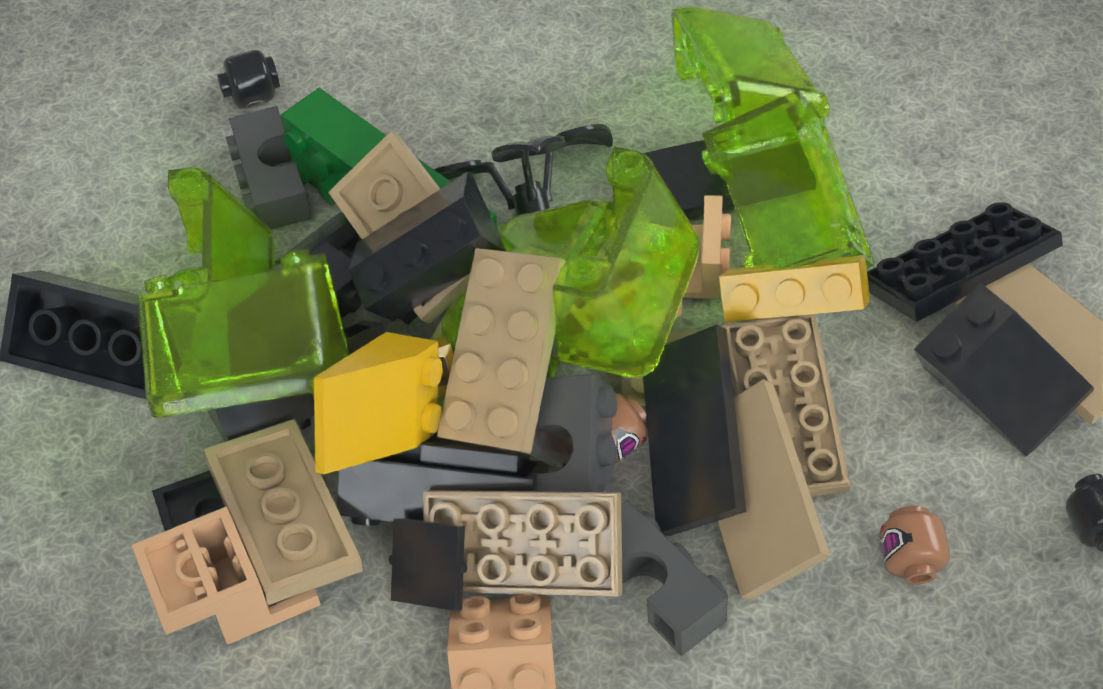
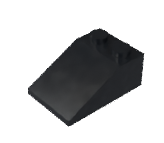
M979 283L914 349L923 368L1025 456L1032 453L1094 391V387L1030 324L982 283Z

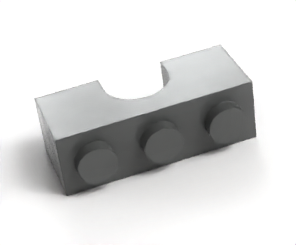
M278 106L229 118L233 135L225 138L232 161L241 160V164L234 165L240 190L249 188L250 193L242 195L249 219L258 218L261 232L311 219L306 194L296 162L274 167L291 161L289 149L283 140L285 132Z
M594 374L547 378L545 381L538 426L559 438L572 437L573 453L569 462L559 471L537 474V492H615L611 485V465L616 460V445L612 437V417L617 412V399L612 386Z
M626 500L621 503L622 584L636 576H650L663 584L658 591L647 598L648 623L680 656H683L727 621L728 594L717 578L712 575L706 576L694 565L691 555L684 546L677 542L673 544L661 533L660 527L652 515L646 511L640 512Z

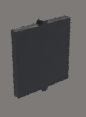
M404 518L393 519L392 555L389 556V563L392 564L391 601L452 611L462 610L463 573L467 572V565L464 563L465 526Z

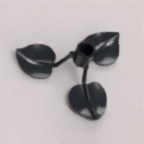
M591 124L561 132L556 136L539 137L528 142H512L495 148L491 152L492 159L495 162H506L521 158L525 183L515 186V195H512L493 162L471 160L447 164L434 170L447 180L459 177L466 172L471 174L489 173L505 197L508 209H515L520 231H527L546 227L554 223L549 202L553 201L551 195L553 152L563 147L577 144H598L612 147L613 137L608 126L604 124ZM545 154L543 188H541L540 181H533L529 156Z

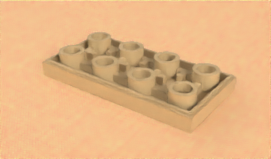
M1030 263L986 285L985 287L1013 308L1094 387V391L1074 412L1090 425L1103 417V321ZM962 298V299L956 301V302H955V307H956L964 298Z
M816 314L722 325L723 328L727 329L734 397L763 379L773 383L811 497L849 492L850 481Z
M764 379L734 397L746 512L718 521L740 597L748 600L760 596L831 557L774 385Z
M445 490L423 492L424 521L465 526L464 563L467 565V572L463 573V592L617 597L622 595L621 492Z

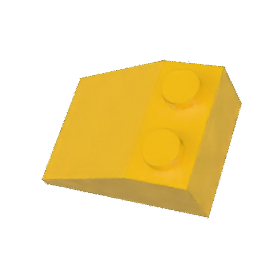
M385 332L314 377L315 473L327 474L415 449L438 432L442 408L438 404V384L443 372L442 361L438 358V341Z

